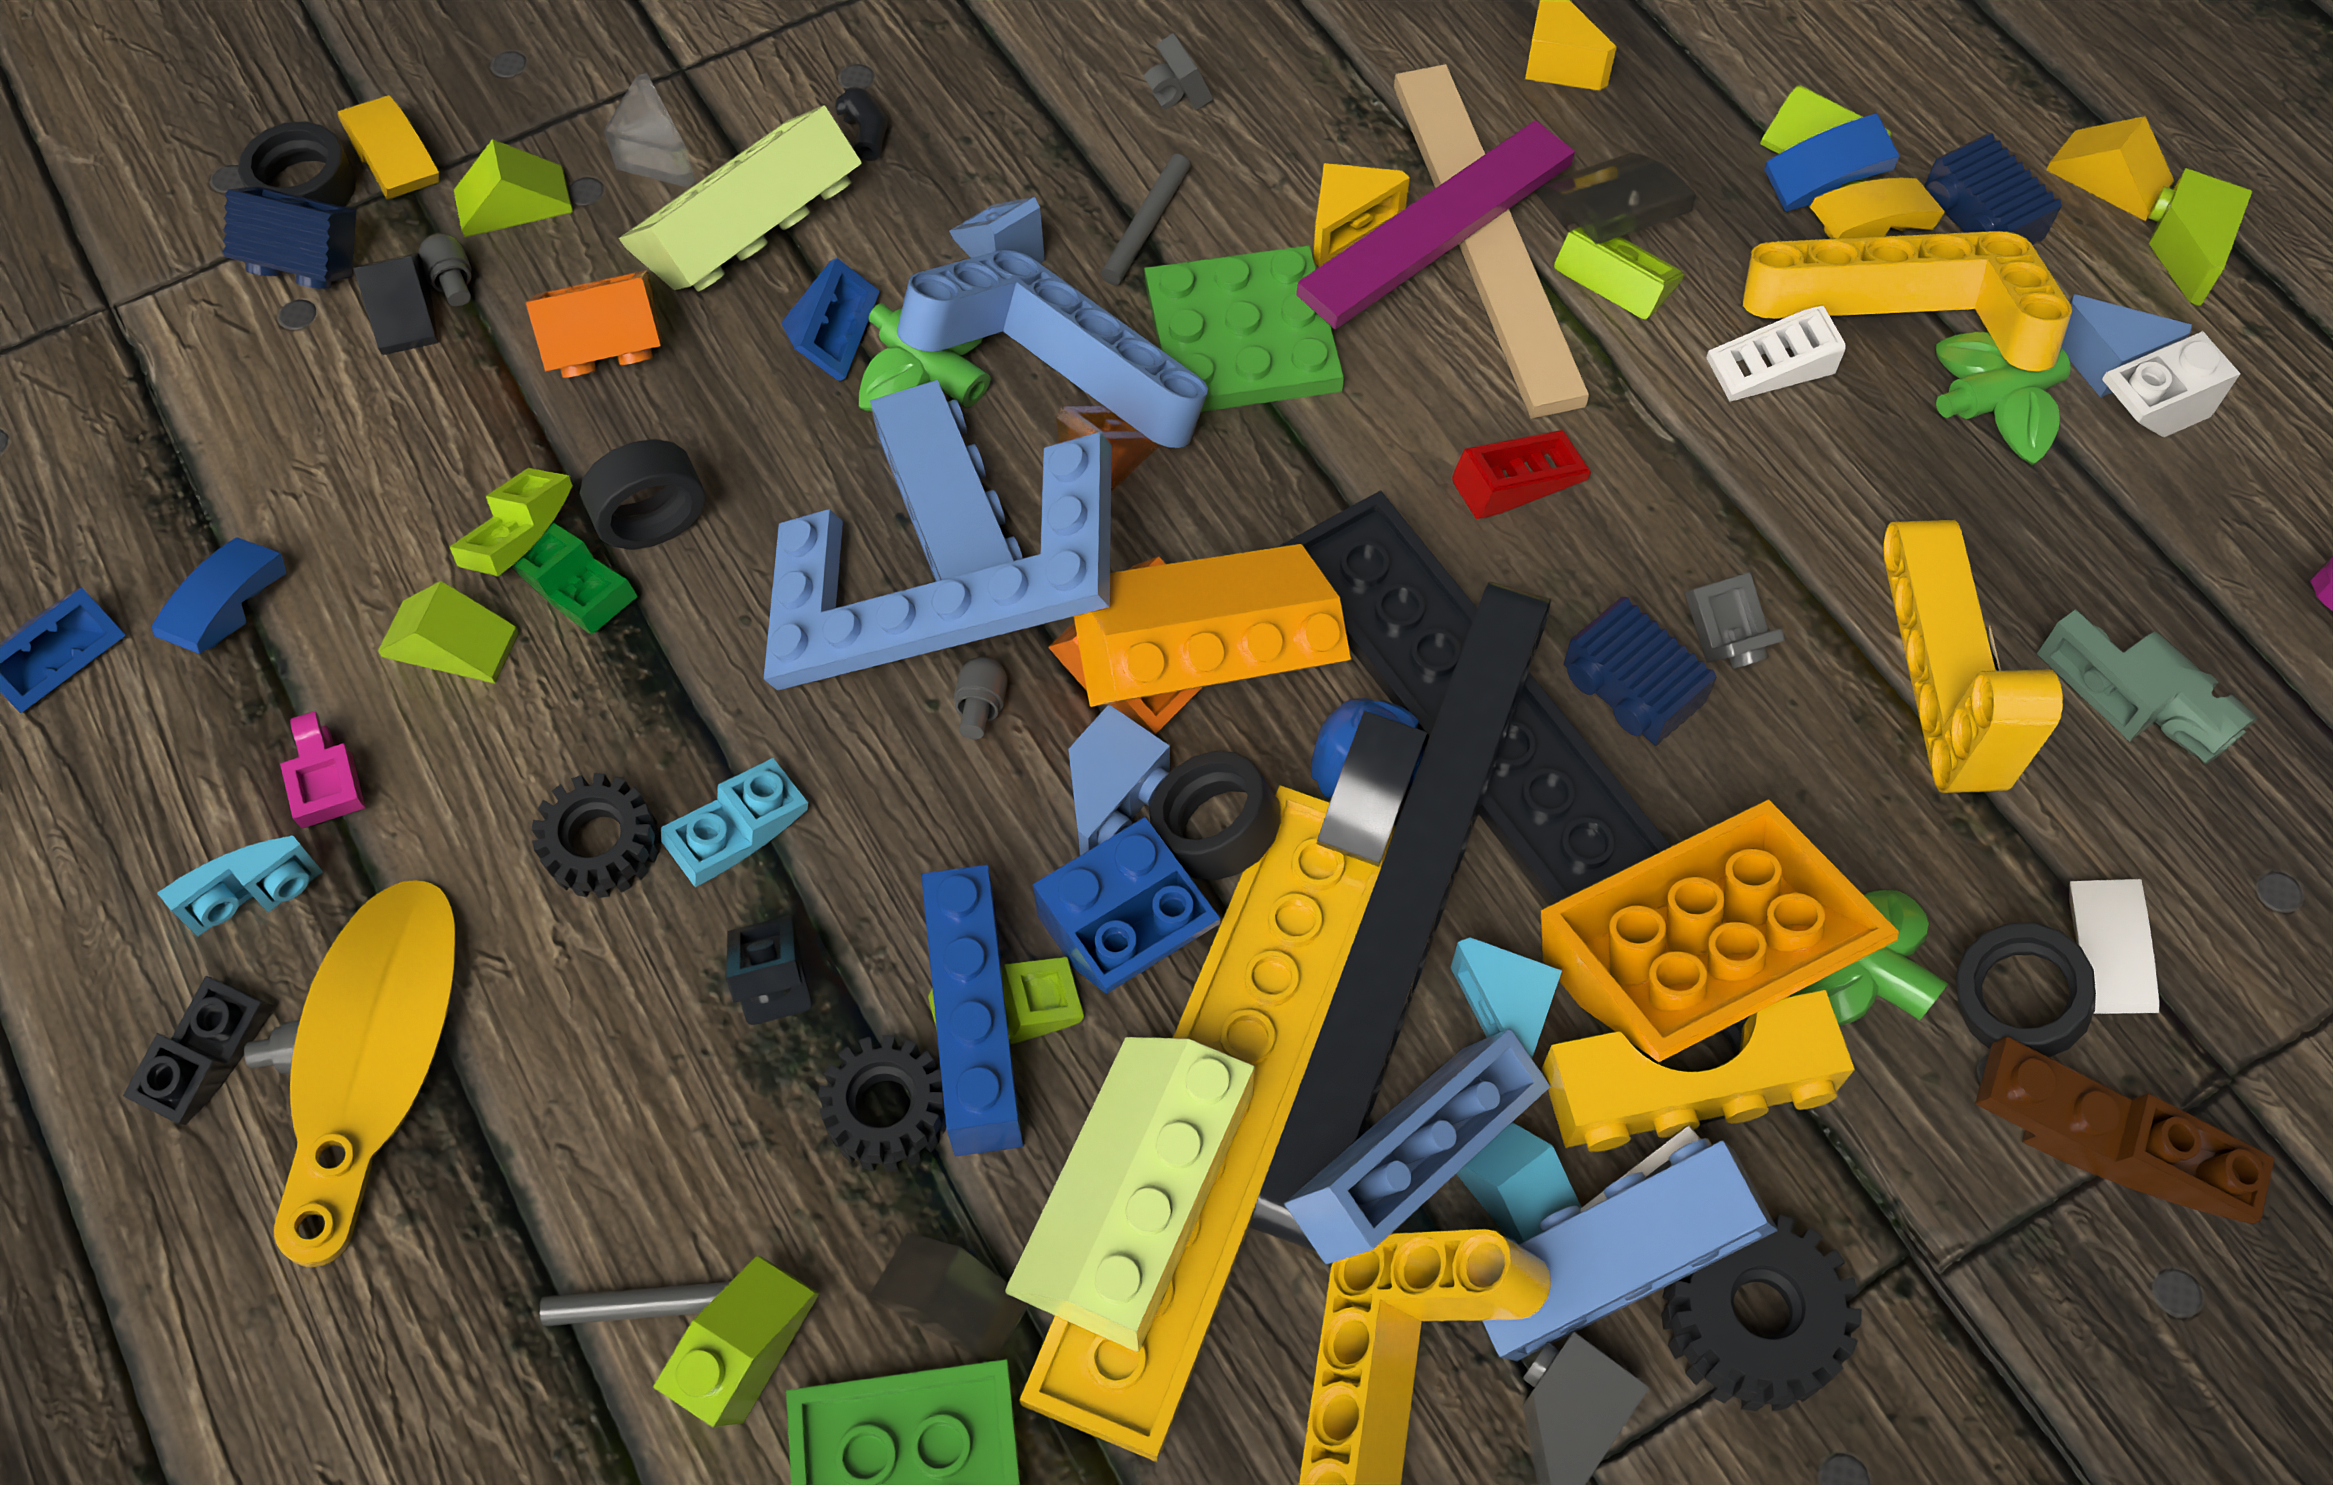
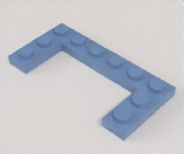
M1101 432L1044 448L1041 554L836 608L843 521L828 509L779 523L764 680L776 690H782L1110 607L1112 445Z

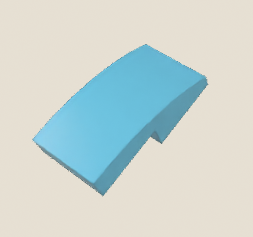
M771 758L718 784L717 800L662 826L661 842L696 888L733 867L775 838L808 810V802L774 758Z
M288 836L249 845L220 856L178 878L157 892V894L168 908L198 937L212 926L222 924L231 918L238 907L251 897H254L269 913L282 902L292 900L300 895L308 883L323 871L295 837Z

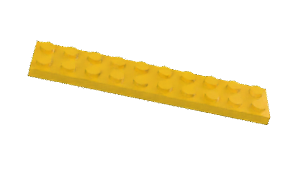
M1279 785L1275 795L1279 801L1281 823L1275 841L1257 863L1243 871L1173 1036L1175 1039L1193 1040L1255 1066L1251 1100L1139 1353L1055 1316L1020 1397V1403L1023 1407L1155 1462L1159 1460L1249 1229L1262 1185L1396 826H1394L1379 867L1317 845V839L1330 803Z

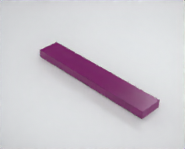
M1533 121L1301 279L1297 285L1296 296L1336 330L1571 166L1575 151L1538 121Z

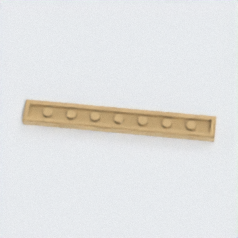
M1446 64L1395 74V92L1436 188L1485 155ZM1508 209L1460 242V249L1530 418L1533 419L1584 408L1587 405L1589 393Z

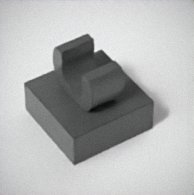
M1172 33L1157 43L1156 47L1166 64L1152 67L1143 77L1163 110L1178 103L1183 94H1185L1195 111L1213 100L1198 68L1175 34Z

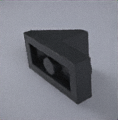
M792 915L727 931L726 979L733 1003L741 1002L745 1020L749 1025L772 1021L811 1009V996Z

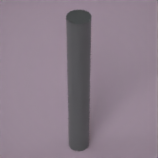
M1173 154L1101 270V277L1111 285H1119L1190 169L1191 164L1185 156Z
M730 1282L542 1297L540 1303V1319L543 1326L699 1314Z

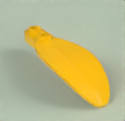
M419 880L402 881L379 892L361 906L329 948L308 992L297 1030L290 1076L291 1116L298 1144L274 1224V1237L278 1248L287 1258L298 1265L305 1267L326 1265L342 1255L348 1247L370 1175L372 1159L380 1148L392 1138L405 1120L434 1060L447 1017L452 992L455 965V922L447 897L439 887L432 883ZM330 1146L343 1147L345 1149V1158L339 1166L331 1169L320 1166L319 1158L326 1148ZM311 1215L324 1217L325 1227L318 1237L314 1239H303L300 1237L299 1226L306 1217Z

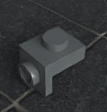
M1750 572L1685 592L1706 663L1729 658L1732 669L1769 658L1766 646L1786 640L1782 628L1768 630Z

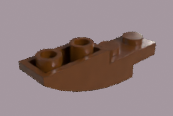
M2008 1036L1992 1043L1975 1104L2025 1129L2022 1139L2023 1143L2072 1166L2132 1190L2174 1204L2249 1224L2261 1222L2274 1165V1157L2149 1093L2131 1100Z

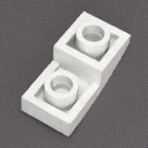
M2142 880L2070 881L2069 903L2076 943L2082 948L2094 969L2096 990L2094 1014L2159 1013L2154 952Z

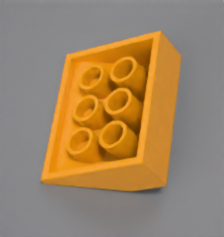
M1769 799L1541 910L1543 962L1548 966L1562 970L1559 982L1582 1009L1615 1032L1621 1031L1629 1042L1658 1062L1897 941L1899 931Z

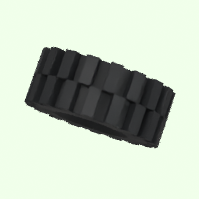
M1780 1214L1773 1221L1778 1231L1666 1286L1662 1296L1663 1299L1668 1300V1306L1661 1313L1663 1329H1673L1675 1335L1668 1344V1347L1675 1360L1685 1355L1692 1365L1685 1375L1696 1386L1705 1378L1715 1386L1710 1396L1724 1404L1732 1397L1742 1399V1410L1757 1412L1765 1404H1771L1772 1411L1789 1408L1798 1400L1804 1402L1814 1395L1844 1368L1842 1363L1853 1355L1858 1340L1852 1338L1851 1334L1862 1325V1309L1850 1308L1849 1303L1859 1293L1855 1279L1851 1277L1840 1280L1836 1272L1845 1263V1260L1836 1248L1827 1256H1823L1815 1248L1823 1238L1822 1235L1809 1227L1800 1237L1791 1232L1795 1219ZM1760 1282L1771 1286L1781 1294L1789 1308V1321L1784 1332L1774 1337H1760L1750 1333L1741 1325L1734 1311V1297L1740 1287L1748 1283Z

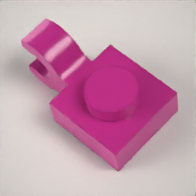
M316 711L291 718L290 724L299 758L280 763L293 820L303 829L365 809L353 755L344 743L334 746L329 727L327 725L321 727Z

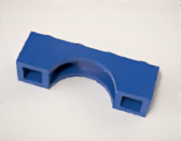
M988 865L922 873L946 1128L954 1156L1023 1147L1017 1087L1004 999L996 907Z

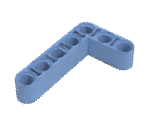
M1000 250L918 272L910 277L897 328L898 337L910 347L921 351H941L1003 331L1155 443L1173 448L1185 447L1190 443L1208 392L1206 383L1033 258L1017 251Z

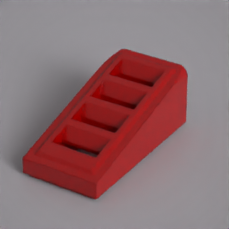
M1559 430L1465 448L1453 473L1452 481L1476 519H1482L1504 513L1588 480L1591 471L1565 432ZM1548 454L1557 468H1551L1544 455ZM1525 462H1527V464L1529 465L1530 469L1532 470V473L1525 465ZM1504 470L1506 471L1509 477L1505 476V474L1503 473Z

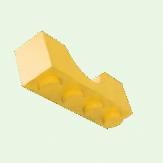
M1826 990L1784 998L1749 1016L1742 1027L1738 1056L1725 1065L1708 1071L1684 1072L1661 1066L1642 1055L1621 1031L1551 1045L1542 1066L1544 1078L1551 1086L1548 1092L1565 1148L1587 1144L1588 1150L1591 1152L1606 1151L1620 1147L1630 1141V1135L1656 1130L1658 1137L1661 1138L1674 1137L1688 1125L1694 1130L1699 1127L1700 1120L1725 1116L1727 1123L1731 1124L1747 1122L1765 1115L1769 1111V1106L1793 1102L1795 1108L1799 1110L1815 1108L1836 1099V1092L1855 1070Z

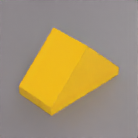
M1540 0L1525 79L1599 91L1608 86L1617 46L1570 0Z
M2146 116L2075 130L2050 161L2046 169L2052 174L2144 221L2147 220L2162 187L2171 188L2174 182V178Z
M1324 163L1315 224L1314 262L1321 267L1406 209L1410 177L1400 170Z

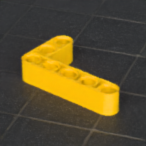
M2002 231L1761 243L1751 251L1743 296V307L1755 316L1773 319L1786 318L1818 306H1824L1829 316L1975 309L2003 358L2009 364L2027 371L2049 370L2056 365L2073 311L2070 302L2033 245L2026 238L2018 234Z
M1956 520L1890 522L1884 536V562L1935 786L1942 793L2008 791L2016 783L2060 721L2063 695L2059 678L2051 669L1996 671L1962 531Z
M1487 1229L1394 1233L1387 1236L1371 1251L1333 1262L1329 1278L1299 1485H1401L1422 1321L1519 1320L1530 1317L1539 1311L1548 1299L1551 1277L1546 1263L1535 1254L1500 1233Z

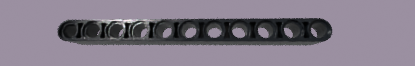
M1492 581L1488 582L1262 1185L1251 1222V1228L1317 1252L1284 1203L1365 1132L1538 649L1550 611V598Z

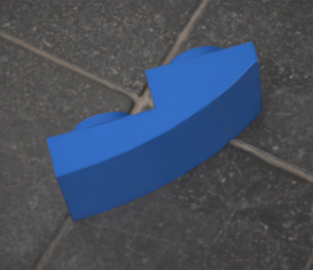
M1878 113L1829 129L1789 148L1767 161L1764 170L1786 212L1811 205L1816 197L1839 189L1844 183L1892 171L1895 169L1900 156Z
M234 538L201 563L173 593L151 626L154 637L198 654L215 647L223 638L246 624L241 603L258 595L263 588L286 574L282 554L241 538Z

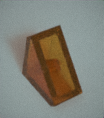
M1105 406L1061 407L1056 416L1058 443L1101 432L1112 445L1111 492L1160 446V444L1144 436Z

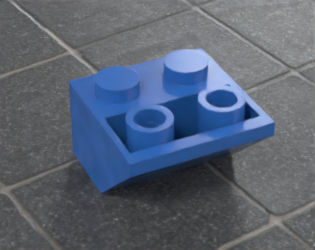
M1146 817L1033 884L1037 917L1064 956L1068 958L1071 966L1105 994H1108L1220 924V917Z

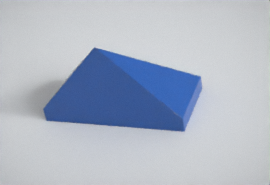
M836 257L828 263L781 324L795 350L833 378L841 381L847 376L880 290Z
M80 587L22 624L0 643V693L22 713L123 638L125 634L89 594Z

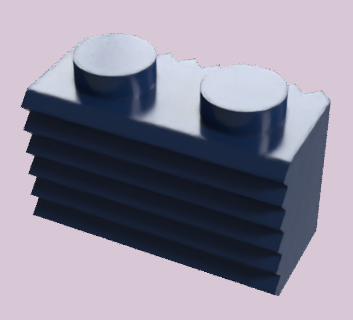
M1987 133L1937 158L1924 185L1925 189L1942 207L1945 213L1963 230V233L2010 232L2026 238L2032 245L2037 241L2041 242L2047 236L2062 207L2060 199H2054L2053 191H2047L2045 184H2039L2038 177H2032L2030 169H2024L2023 162H2017L2015 155H2009L2008 147L2002 148L2001 141L1995 140L1993 133Z
M264 187L228 189L225 194L228 201L224 206L227 211L224 217L227 224L223 229L226 234L223 239L225 248L222 251L226 258L246 262L245 271L256 275L280 276L281 271L296 274V284L310 288H331L332 281L352 277L356 225L355 209L315 201L314 199H306L293 194H285L284 192H277L265 189Z
M1623 596L1571 639L1563 664L1567 668L1570 680L1581 692L1587 695L1596 693L1613 708L1617 722L1625 731L1634 736L1642 734L1655 746L1659 745L1664 738H1667L1672 731H1675L1689 716H1693L1697 709H1701L1706 703L1717 678L1714 670L1707 669L1704 661H1698L1694 653L1687 651L1685 645L1678 644L1676 638L1669 636L1666 629L1659 628L1657 621L1650 620L1647 613L1641 612L1638 605L1631 604L1629 598Z

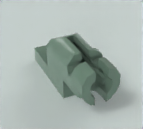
M2075 609L2056 624L2037 652V655L2129 742L2156 722L2167 737L2182 746L2190 754L2196 756L2202 763L2208 764L2246 733L2244 729L2252 725L2258 718L2232 694L2228 697H2214L2211 692L2219 682L2211 674L2202 672L2173 644L2156 631L2123 653L2110 641L2102 629L2092 625Z

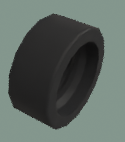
M299 121L285 122L268 128L248 143L239 159L238 173L245 188L264 187L265 189L343 207L346 206L355 190L356 175L337 135L323 125ZM307 161L326 163L320 173L305 183L294 187L277 188L269 186L275 176L289 166Z
M659 439L634 441L611 450L591 466L582 479L580 496L599 538L614 548L631 550L653 547L675 538L694 523L701 514L706 499L702 483L687 452L674 442ZM666 485L652 497L637 503L620 505L636 492L653 486Z
M1211 751L1193 756L1171 770L1157 787L1149 807L1150 824L1186 873L1195 879L1220 880L1238 875L1251 867L1263 857L1274 843L1281 823L1279 801L1253 761L1236 752ZM1230 791L1247 793L1248 797L1243 811L1229 827L1217 835L1200 840L1184 839L1183 833L1188 819L1201 804L1213 796Z
M2006 923L1984 932L1965 950L1956 972L1959 1011L1970 1033L1988 1049H1991L1992 1043L2008 1036L2047 1057H2052L2069 1050L2087 1032L2095 1011L2094 969L2084 951L2060 930L2039 923ZM2013 955H2034L2050 960L2061 969L2069 985V1000L2064 1012L2054 1022L2040 1028H2015L2002 1023L1990 1013L1983 999L1982 985L1987 972L1998 961Z

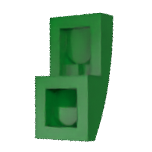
M553 522L532 548L511 566L522 579L551 605L591 635L638 597L626 578L594 559L582 540Z

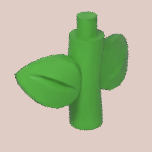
M879 303L872 309L869 321L880 329L879 339L888 348L878 353L864 372L859 391V408L861 410L872 412L871 400L938 380L945 394L954 400L956 399L964 407H971L982 398L989 387L990 375L960 355H964L981 343L983 338L941 351H921L905 344L898 337L897 328L902 308L893 311L884 303Z
M1971 332L1954 335L1937 343V358L1949 372L1959 378L1952 382L1948 393L1937 398L1936 406L1939 413L1945 418L1958 414L1962 418L1970 419L1994 411L1998 430L2010 448L2031 466L2042 460L2056 437L2060 422L2058 405L2045 390L2066 381L2071 370L2070 360L2064 349L2061 348L2058 361L2051 369L2027 371L2009 364L2003 358L1989 332Z
M1878 890L1868 892L1864 896L1899 931L1898 940L1792 994L1791 997L1826 990L1839 1026L1852 1023L1865 1016L1875 1002L1876 995L1920 1021L1949 984L1934 973L1906 958V956L1913 955L1927 939L1929 922L1926 913L1914 899L1900 891Z

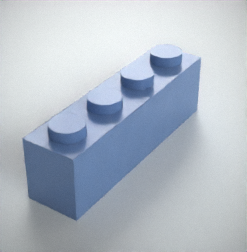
M938 380L871 400L877 436L935 582L1023 559L1015 537L1004 539L999 526L1005 524V517L995 490L985 492L980 482L981 479L986 478V474L976 445L965 446L961 435L967 433L960 406L956 399L946 401Z
M1510 1028L1461 1049L1297 1191L1284 1205L1325 1264L1371 1251L1551 1086Z
M1708 1138L1697 1140L1669 1156L1672 1167L1646 1179L1643 1172L1626 1176L1612 1183L1603 1191L1607 1200L1584 1212H1581L1577 1205L1567 1207L1542 1220L1539 1225L1543 1233L1523 1242L1520 1246L1535 1254L1546 1263L1551 1277L1548 1299L1539 1311L1527 1318L1519 1320H1482L1499 1357L1518 1361L1544 1348L1548 1342L1552 1344L1778 1231L1735 1150L1723 1140L1713 1146ZM1511 1238V1239H1510L1511 1241H1513V1242H1515V1243L1517 1244V1242H1516V1240H1515L1514 1238Z

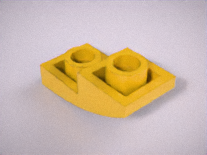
M390 95L338 111V118L362 163H368L387 200L439 183V172L405 114Z
M1884 178L1848 185L1816 197L1810 205V208L1825 225L1824 231L1831 239L1884 237L1890 227L1896 230H1906L1907 228L1934 230L1945 213L1917 178Z

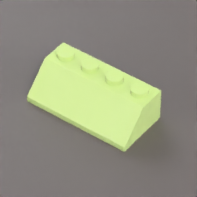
M823 105L785 121L625 233L619 240L629 252L673 290L693 285L698 292L713 284L725 274L720 265L736 254L741 261L764 247L768 242L763 234L779 224L781 229L785 230L807 216L810 211L805 204L820 194L826 200L846 188L851 183L847 174L862 164L826 106Z
M1125 1037L1005 1289L1006 1294L1139 1353L1251 1100L1255 1066L1190 1039Z

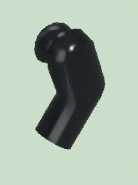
M850 87L836 99L835 110L838 116L846 112L844 122H856L859 129L853 150L859 158L873 161L879 158L888 125V118L867 90Z

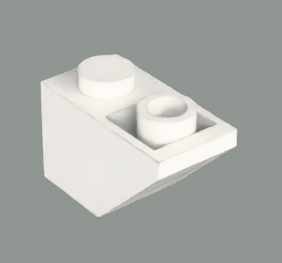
M2202 331L2106 372L2102 380L2138 423L2160 436L2166 437L2210 418L2241 373Z

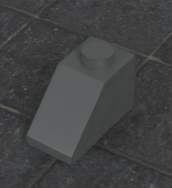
M1575 1332L1572 1333L1561 1351L1548 1342L1523 1378L1535 1388L1522 1408L1537 1485H1586L1650 1388Z

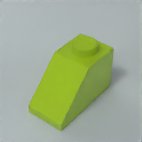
M2185 168L2174 189L2163 186L2154 202L2148 219L2157 221L2149 245L2188 302L2201 306L2225 268L2252 190Z
M756 1256L693 1319L653 1388L712 1427L743 1424L820 1293L764 1257Z

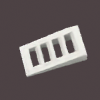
M1818 306L1793 314L1708 351L1706 359L1728 400L1731 402L1835 374L1845 352V343L1824 306ZM1790 347L1795 356L1790 358L1786 348ZM1766 354L1772 366L1767 368L1761 355ZM1744 360L1751 375L1744 377L1736 361Z

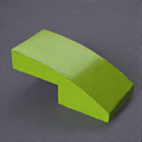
M527 468L486 495L493 517L449 546L457 567L499 576L514 565L542 537L556 518L573 486L569 475Z
M1067 957L1004 964L1001 971L1010 1044L1043 1036L1081 1023L1084 1014ZM932 988L931 991H930V993H929V995H928V999H929V1003H930V1007H931V1011H932V1015H933V1019H934V1023H935V1027H936L934 998H933V988Z

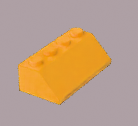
M1302 544L1110 573V607L1074 616L1090 707L1351 660L1340 597Z

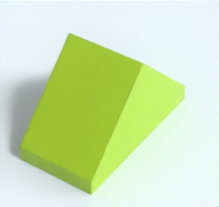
M494 139L490 141L454 189L461 230L464 237L573 212L561 165Z
M439 581L403 600L378 652L383 658L495 684L519 631L510 622L446 583Z

